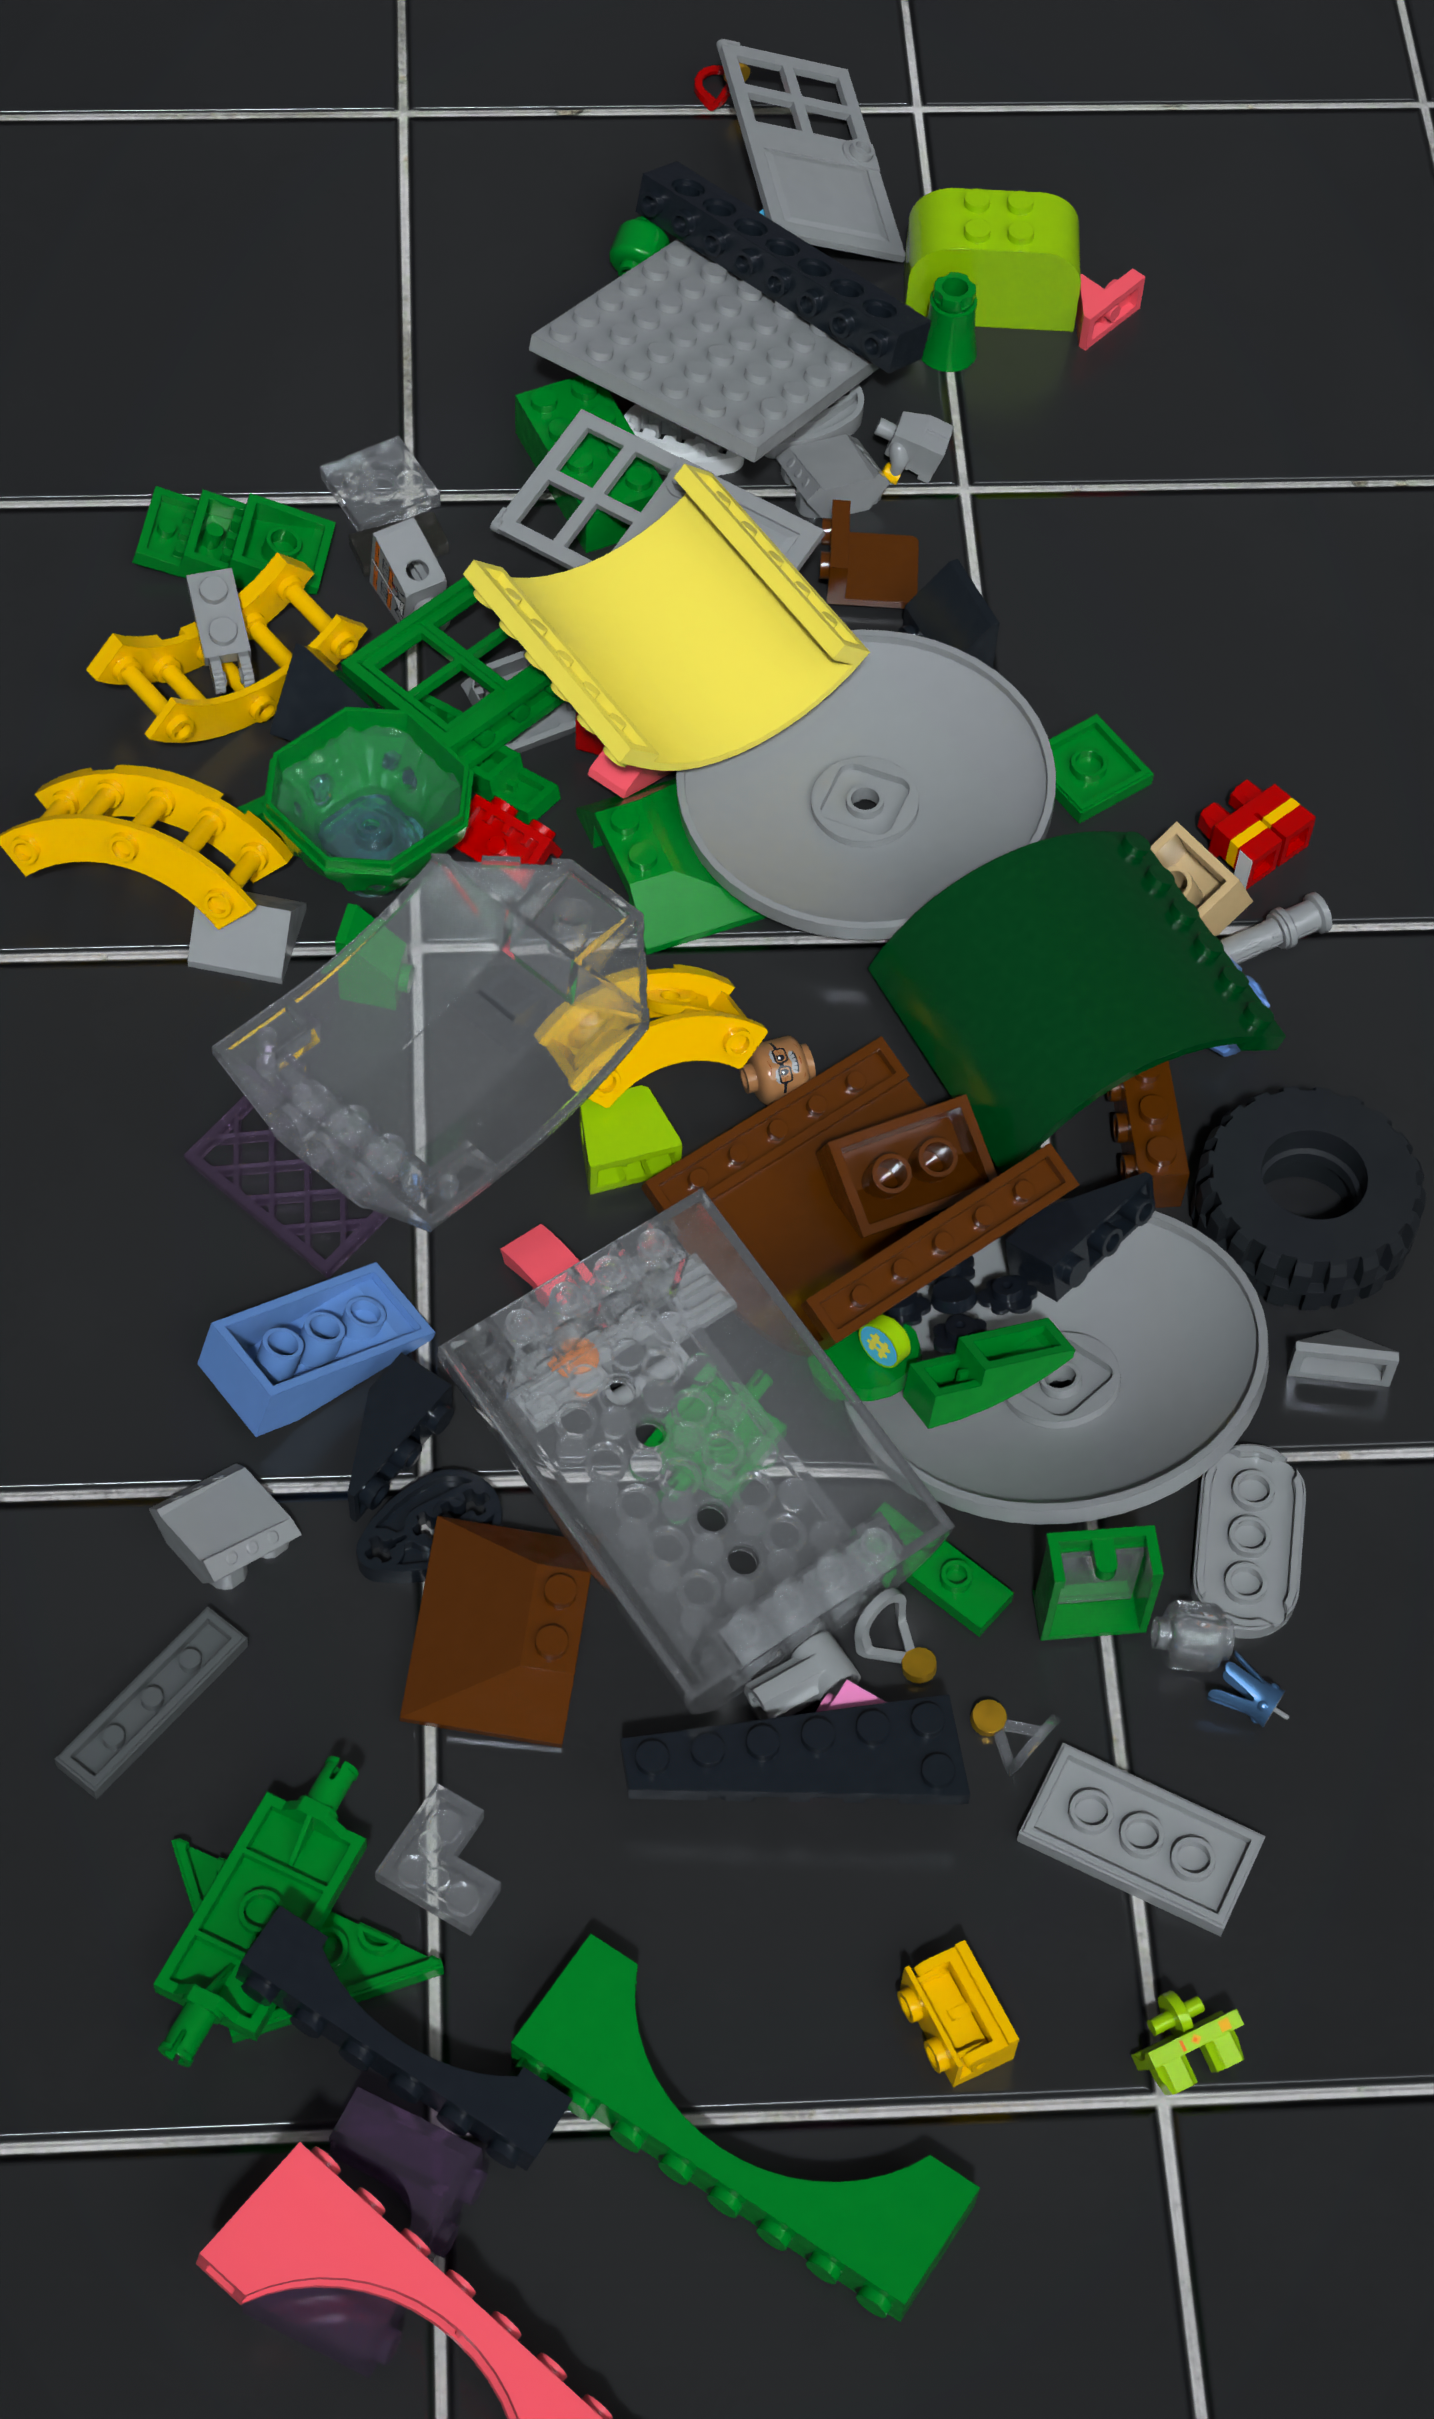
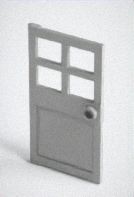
M718 40L716 43L766 217L810 245L903 263L905 251L882 181L875 149L870 142L848 69L740 46V42L732 40ZM739 63L779 71L785 92L745 84ZM796 75L835 84L841 104L802 96ZM750 100L790 108L796 129L756 121ZM807 112L846 120L852 140H843L813 133Z
M581 409L506 508L503 507L490 525V529L570 570L592 561L568 547L597 509L630 525L613 550H615L651 526L686 494L685 490L674 479L684 464L705 471L708 470L682 457L671 454ZM588 433L621 449L593 488L560 472ZM636 457L668 472L667 478L641 512L608 496L609 492ZM714 475L799 571L825 536L824 529ZM549 484L582 501L554 540L520 524Z

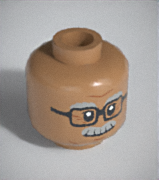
M782 1036L761 1042L744 1067L739 1069L745 1092L747 1094L754 1092L759 1101L764 1105L774 1103L816 1077L815 1064L809 1047L806 1043L799 1044L792 1036Z

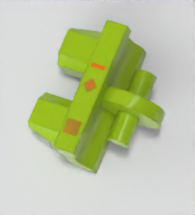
M1169 1990L1158 1997L1161 2014L1147 2020V2024L1154 2036L1168 2029L1172 2035L1131 2055L1138 2071L1150 2070L1164 2095H1174L1198 2082L1185 2054L1200 2047L1211 2073L1227 2069L1244 2060L1239 2039L1234 2031L1243 2026L1244 2023L1238 2010L1232 2009L1226 2013L1218 2011L1193 2024L1191 2018L1205 2011L1201 1999L1195 1996L1182 2002L1174 1991Z

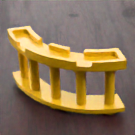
M277 552L256 578L238 593L248 640L254 639L280 667L271 675L244 688L240 682L239 668L233 662L222 663L227 684L235 692L206 699L184 675L205 665L195 622L181 627L179 636L164 640L157 634L149 636H124L112 633L86 670L98 682L128 685L157 716L144 733L149 740L165 743L198 742L239 731L257 722H265L275 714L292 653L268 629L267 624L289 603H292L320 633L308 646L319 649L335 665L354 653L358 646V641L368 628L361 622L338 614L332 619L304 590L306 583L314 575V572L304 562ZM158 681L167 683L181 699L171 697L167 701L152 683Z
M116 765L114 769L94 771L90 767L51 780L42 785L35 793V796L47 809L40 818L16 825L0 834V846L25 877L38 870L69 862H97L125 867L158 880L178 892L196 906L218 930L249 913L256 907V904L242 889L249 879L255 883L286 865L293 857L287 845L260 818L249 810L244 814L236 807L222 800L221 798L224 794L197 780L170 771L134 765ZM128 816L135 818L132 821H128L114 817ZM157 821L181 828L189 832L183 842H180L152 827ZM206 843L214 846L236 864L228 875L199 853Z

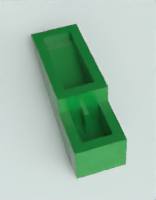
M1049 1317L962 1336L958 1339L955 1354L909 1364L903 1397L928 1429L979 1413L1019 1394L1074 1357L1075 1348Z

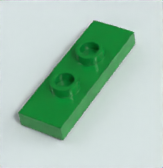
M891 1499L856 1533L855 1542L978 1637L985 1632L1013 1600L1014 1592Z

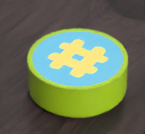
M881 1314L859 1329V1340L863 1349L874 1362L882 1367L894 1368L910 1354V1340L906 1331L896 1320L889 1316Z

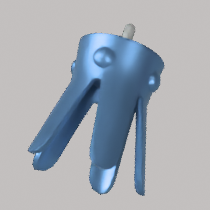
M1235 1650V1657L1249 1673L1235 1663L1228 1662L1225 1665V1671L1222 1676L1229 1685L1247 1699L1220 1689L1210 1690L1207 1699L1247 1714L1253 1723H1258L1262 1727L1265 1726L1273 1712L1288 1720L1289 1715L1277 1708L1285 1690L1280 1689L1275 1683L1270 1684L1266 1682Z

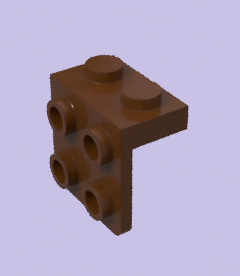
M833 500L831 518H822V529L825 531V536L821 540V545H829V552L821 551L819 579H828L827 604L904 609L905 605L918 593V539L910 535L850 532L851 501Z

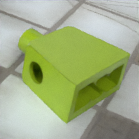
M639 1085L628 1088L609 1108H605L588 1098L579 1103L580 1137L590 1195L647 1181L682 1159V1142L649 1087Z

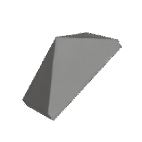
M1337 1329L1296 1341L1287 1367V1376L1390 1387L1399 1363V1352Z

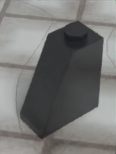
M296 643L269 734L293 741L344 707L382 709L319 649ZM395 752L386 753L384 758L385 764L387 765L388 762H392L397 754Z

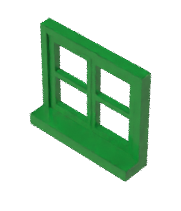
M463 577L343 660L341 667L343 673L385 709L412 712L472 769L565 701L552 691L550 687L552 681L549 677L532 664L506 681L479 660L481 656L510 637L500 627L468 650L439 629L478 601L473 594L475 588L466 577ZM423 640L450 662L407 692L379 669ZM460 671H463L488 690L490 694L447 724L419 700Z

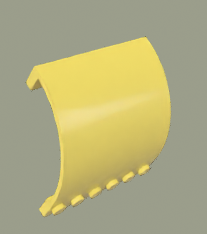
M684 464L674 477L686 494L642 533L596 560L564 572L531 578L510 577L503 567L473 560L463 573L475 588L473 592L475 598L495 612L500 618V628L511 638L520 642L526 650L524 656L528 662L549 677L552 681L550 685L552 691L562 700L573 706L578 712V722L587 731L597 735L605 745L603 748L605 755L621 767L630 765L658 771H681L714 764L745 752L780 733L811 711L830 695L870 653L711 472Z

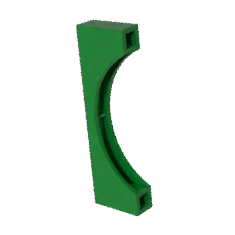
M590 1934L512 2040L511 2063L515 2065V2072L519 2075L523 2067L536 2074L573 2099L567 2108L573 2114L586 2121L594 2117L611 2129L610 2135L622 2147L634 2153H638L642 2149L660 2161L658 2163L660 2170L670 2179L681 2185H687L688 2182H691L708 2194L707 2200L718 2211L731 2218H736L739 2214L757 2226V2234L767 2244L780 2251H785L787 2247L807 2260L806 2266L815 2276L829 2284H836L838 2280L856 2292V2300L870 2313L880 2318H886L887 2315H890L901 2322L973 2210L980 2187L931 2155L908 2167L886 2175L864 2180L826 2182L792 2178L770 2172L745 2162L722 2149L703 2135L682 2115L667 2096L652 2070L639 2034L635 2009L638 1964Z

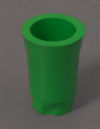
M950 272L944 277H938L930 295L927 318L932 322L921 360L927 366L938 371L957 372L964 370L972 365L977 357L975 336L976 284L972 283L965 274Z

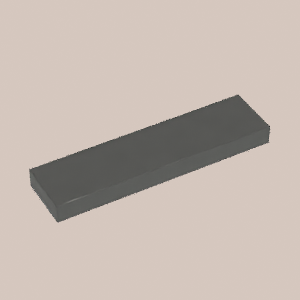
M207 1606L55 1758L56 1767L97 1800L249 1646L247 1637Z

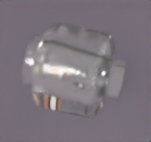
M1176 1600L1169 1603L1162 1617L1156 1616L1153 1620L1151 1628L1152 1648L1160 1650L1162 1661L1170 1669L1203 1673L1214 1672L1222 1661L1230 1659L1233 1652L1235 1639L1234 1624L1231 1618H1226L1224 1611L1218 1604Z

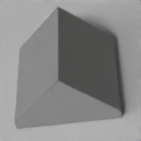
M244 891L256 904V907L219 930L195 906L187 960L188 967L278 984L283 983L307 910L305 902Z

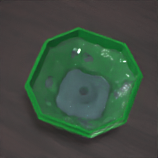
M344 707L273 753V758L270 759L262 813L266 820L280 834L294 856L300 857L309 868L336 883H342L347 891H351L358 896L376 897L402 888L420 877L425 869L434 865L442 854L446 853L464 838L469 821L474 772L462 758L412 712L407 710Z

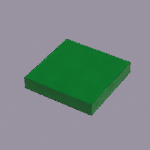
M1098 714L1049 739L1056 771L1055 799L1079 824L1152 784L1154 773Z

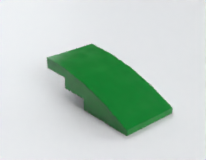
M155 486L132 563L186 578V575L232 568L236 588L244 589L278 552L304 562L314 572V575L306 583L304 590L308 594H317L336 522L252 493L249 494L245 504L204 489L199 500Z

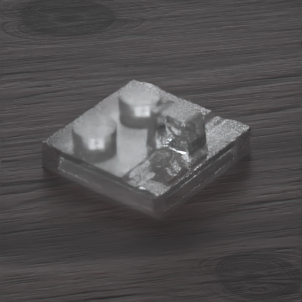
M400 436L347 455L341 460L332 461L320 466L322 481L361 537L441 505L440 492Z

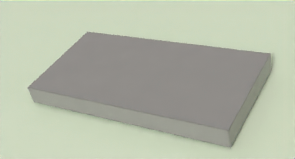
M1062 1743L1019 1831L1017 1841L1221 1937L1266 1836Z

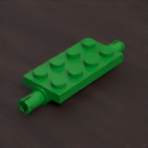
M328 1756L323 1769L307 1796L302 1795L298 1800L286 1801L266 1792L153 1984L155 1993L183 2006L164 2041L158 2046L159 2052L169 2060L174 2061L178 2055L180 2057L178 2064L190 2067L194 2061V2056L213 2024H221L254 2041L258 2040L277 2005L273 2002L270 2006L259 2004L242 1990L241 1985L243 1983L235 1978L241 1961L279 1906H282L320 1931L367 1848L366 1838L347 1830L337 1821L339 1817L336 1811L352 1783L359 1776L358 1770L349 1762L344 1761L341 1768H338L337 1765L340 1762V1758Z

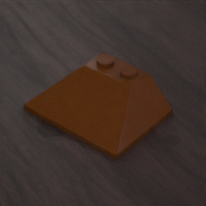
M437 1516L399 1721L562 1748L596 1542Z

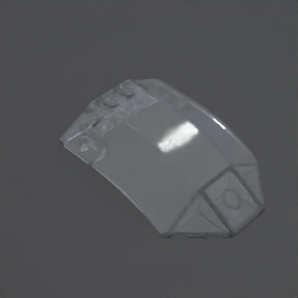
M431 853V860L420 873L356 938L291 991L213 1045L212 1054L266 1122L274 1136L353 1203L361 1208L374 1210L431 1232L515 1167L554 1133L606 1080L649 1029L650 1019L646 990L647 965L643 936L644 914L572 859L552 858L551 865L521 864V857L482 855L481 862L454 861L449 854Z

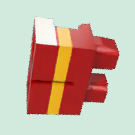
M1248 779L1236 786L1230 795L1228 804L1236 811L1230 814L1220 804L1213 802L1200 813L1197 827L1211 840L1208 851L1216 858L1221 856L1235 869L1234 875L1241 881L1246 890L1274 871L1276 865L1278 867L1308 847L1316 816L1276 784L1263 791Z

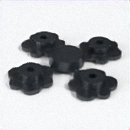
M970 1256L927 1284L934 1285L931 1302L925 1297H918L917 1292L884 1312L883 1315L893 1318L903 1327L905 1324L909 1326L920 1324L922 1316L931 1311V1305L941 1313L953 1314L945 1323H940L933 1327L935 1350L941 1353L956 1352L959 1337L987 1331V1323L984 1320L973 1319L961 1314L971 1310L977 1301L981 1306L991 1308L992 1313L996 1315H1004L1009 1311L1015 1314H1023L1031 1310L1032 1300L1038 1296L1036 1287L1028 1285L1026 1278L1020 1275H1011L989 1280L986 1283V1288L979 1291L976 1295L974 1286L970 1282L975 1277V1269L973 1268L975 1262L974 1257Z

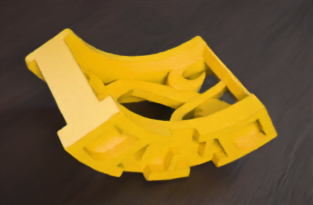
M673 964V968L649 970L647 966H641L607 976V983L591 990L585 995L580 991L562 1004L543 1023L534 1037L540 1045L549 1050L568 1078L569 1085L574 1092L605 1108H609L634 1083L652 1072L673 1064L689 1061H712L741 1069L765 1038L768 1031L763 1024L748 1019L731 998L730 994L735 987L729 979L699 967ZM661 1017L656 1020L644 1023L632 1030H625L627 1026L631 1023L649 1018Z

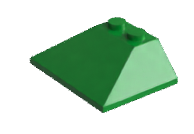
M676 778L645 787L625 799L620 796H614L576 808V814L593 848L604 845L629 895L628 920L646 955L768 918L732 896L711 876L699 861L682 827L677 802Z

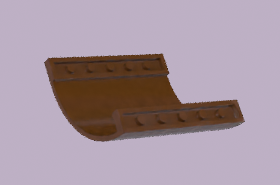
M880 1036L644 1182L641 1189L690 1257L701 1250L740 1297L742 1305L737 1310L777 1340L797 1349L818 1352L827 1350L1063 1197L1080 1184L1051 1143H1049L1002 1174L995 1169L997 1173L996 1178L951 1207L861 1239L834 1202L816 1152L827 1142L928 1107L907 1080L909 1077L907 1071L884 1038Z

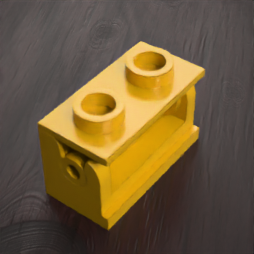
M965 1940L916 1965L914 1970L917 1975L913 1973L910 1965L904 1968L900 1986L901 1990L897 1992L901 2009L910 2023L918 2021L927 2038L924 2041V2048L932 2067L937 2073L944 2071L952 2087L1014 2059L1019 2037Z

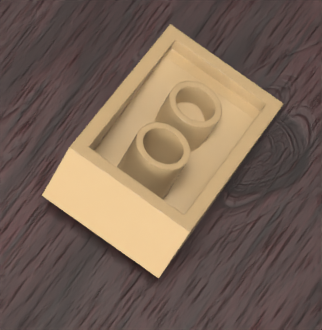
M1177 821L1151 846L1152 852L1163 867L1172 873L1176 885L1187 900L1198 909L1200 918L1214 936L1219 935L1253 902L1241 881Z

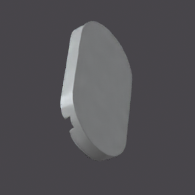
M1239 1444L1233 1446L1213 1467L1203 1474L1198 1494L1193 1551L1191 1596L1195 1607L1198 1608L1201 1604L1208 1606L1210 1611L1202 1618L1209 1625L1226 1635L1242 1639L1268 1636L1283 1627L1294 1611L1300 1590L1306 1505L1305 1483L1297 1468L1294 1471L1292 1466L1286 1463L1287 1458L1275 1449L1259 1444Z

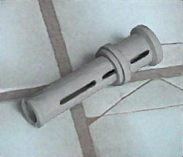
M1311 892L1304 896L1302 902L1287 909L1277 907L1270 911L1265 921L1220 941L1224 946L1226 954L1237 964H1240L1276 947L1281 949L1295 947L1299 939L1314 932L1323 934L1330 931L1332 928V916L1328 905L1320 894Z

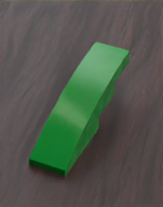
M429 694L419 700L447 724L463 713ZM505 745L471 769L474 772L472 791L489 802L492 801L494 796L506 801L519 811L515 817L529 825L532 819L538 820L561 799L557 784L524 768L521 754Z

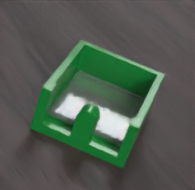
M1155 1525L1046 1534L1045 1555L1037 1588L1032 1592L1040 1641L1146 1633L1164 1575Z

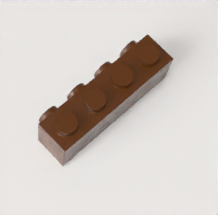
M1166 1061L1134 1076L1107 1092V1099L1109 1102L1114 1103L1115 1109L1113 1116L1114 1140L1116 1143L1121 1144L1122 1149L1120 1158L1121 1181L1145 1172L1151 1174L1153 1178L1155 1208L1181 1207L1189 1178V1168L1169 1061Z

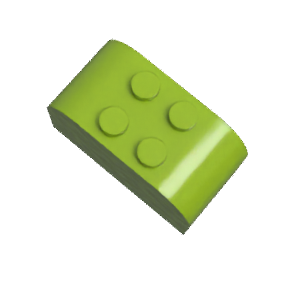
M945 188L928 193L916 202L909 215L904 260V304L909 305L927 318L930 295L937 278L944 277L950 272H959L967 275L969 280L976 284L977 309L975 327L1073 332L1081 288L1079 218L1076 210L1065 199L1043 192Z

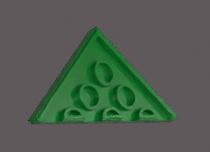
M178 1838L171 1840L172 1847L194 1916L226 1859L221 1857L217 1859L191 1847L189 1842ZM330 1912L320 1929L321 1933L329 1937L324 1947L326 1957L340 1982L357 2003L444 1975L441 1959L433 1955L428 1957L402 1945L400 1940L362 1922L357 1924L336 1913ZM276 2006L261 2034L291 2025L290 2017L292 2015ZM228 2028L232 2043L249 2039Z

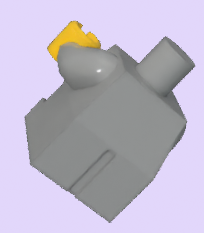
M905 411L902 412L896 424L881 417L874 434L889 440L884 454L890 458V463H886L882 471L889 482L896 485L901 473L905 469L918 475V480L928 484L945 455L954 426L932 415Z

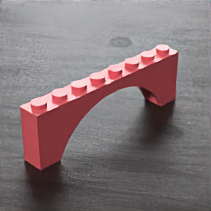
M299 2142L199 2253L196 2265L240 2305L266 2295L287 2290L340 2288L384 2298L415 2312L453 2339L473 2360L488 2380L501 2403L507 2419H613L611 2413L594 2397L585 2394L581 2399L564 2383L567 2374L552 2358L542 2352L535 2357L518 2341L522 2336L521 2332L506 2316L498 2311H494L489 2315L473 2300V2297L476 2295L474 2288L461 2275L451 2269L444 2274L427 2258L431 2254L429 2247L415 2233L407 2228H404L399 2233L382 2217L386 2210L378 2199L362 2187H359L354 2192L337 2176L341 2172L339 2165L331 2156L317 2146H314L310 2151Z

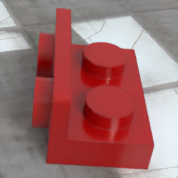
M475 794L470 803L469 821L465 836L452 848L526 892L548 857L551 855L559 859L563 853V850L553 841L556 833L535 819H532L529 825L517 819L515 816L519 811L497 796H494L492 801L489 802Z

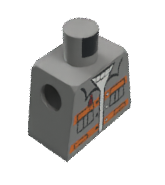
M414 517L374 532L372 538L369 582L397 623L446 590L447 587L445 574ZM450 621L445 623L439 629L444 631L449 626Z

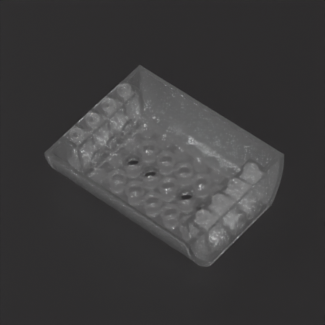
M702 1188L438 1347L437 1356L441 1365L692 1714H703L717 1710L744 1692L745 1684L791 1659L792 1653L796 1648L810 1637L825 1631L833 1633L863 1613L867 1605L877 1595L890 1588L896 1589L939 1548L955 1527ZM614 1383L624 1384L631 1389L634 1399L628 1404L617 1405L607 1398L605 1389ZM642 1425L656 1426L662 1432L664 1442L655 1447L643 1445L637 1439L636 1429ZM707 1508L715 1509L723 1515L725 1527L719 1531H708L699 1524L697 1513ZM735 1551H745L755 1559L756 1570L750 1574L737 1573L730 1567L728 1556Z

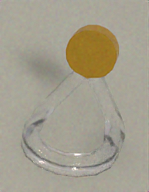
M990 1699L982 1700L976 1704L970 1715L972 1728L978 1734L986 1737L994 1736L1004 1768L1009 1776H1012L1022 1767L1041 1742L1062 1721L1055 1714H1052L1042 1726L1007 1720L1004 1707L997 1701ZM1005 1731L1032 1736L1015 1758H1013Z

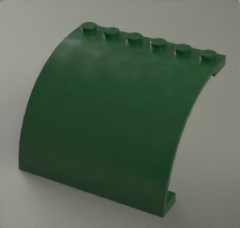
M1092 831L1064 834L1020 847L991 860L952 883L919 909L891 937L868 967L870 973L951 1097L956 1098L967 1095L989 1155L1001 1174L1041 1149L1040 1146L1051 1135L1097 1098L1148 1069L1185 1054L1224 1045L1237 1044L1241 1051L1277 1050L1286 1038V1035L1274 1020L1273 1012L1255 994L1249 985L1246 975L1237 969L1224 951L1222 942L1210 932L1200 918L1198 909L1187 900L1176 885L1172 873L1163 867L1152 852L1148 840L1139 833L1132 831Z

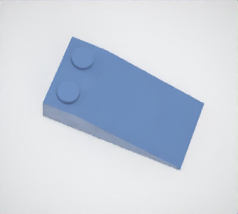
M374 1262L212 1322L197 1364L254 1436L258 1437L300 1420L391 1365L401 1352L407 1355L431 1341L436 1332L380 1265Z

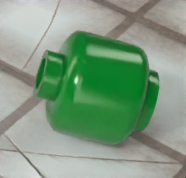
M643 216L626 220L619 226L610 248L609 259L611 265L618 272V275L622 276L669 245L670 241L664 229Z

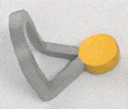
M895 1588L884 1590L867 1605L859 1617L854 1633L856 1653L868 1659L902 1664L903 1675L907 1680L919 1684L928 1682L935 1676L937 1671L936 1657L926 1648L914 1647L906 1620L907 1600L905 1595ZM892 1603H895L897 1625L905 1652L874 1647L869 1636L870 1627L877 1615Z

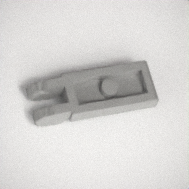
M232 568L186 575L187 589L205 666H209L215 694L226 693L227 679L225 671L222 669V663L237 661L240 682L244 688L255 684L250 660L251 648Z

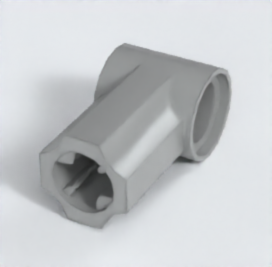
M825 1631L804 1641L792 1653L791 1659L745 1684L744 1693L749 1701L751 1710L758 1720L792 1716L817 1701L821 1703L829 1692L836 1696L846 1680L857 1685L861 1676L831 1632Z

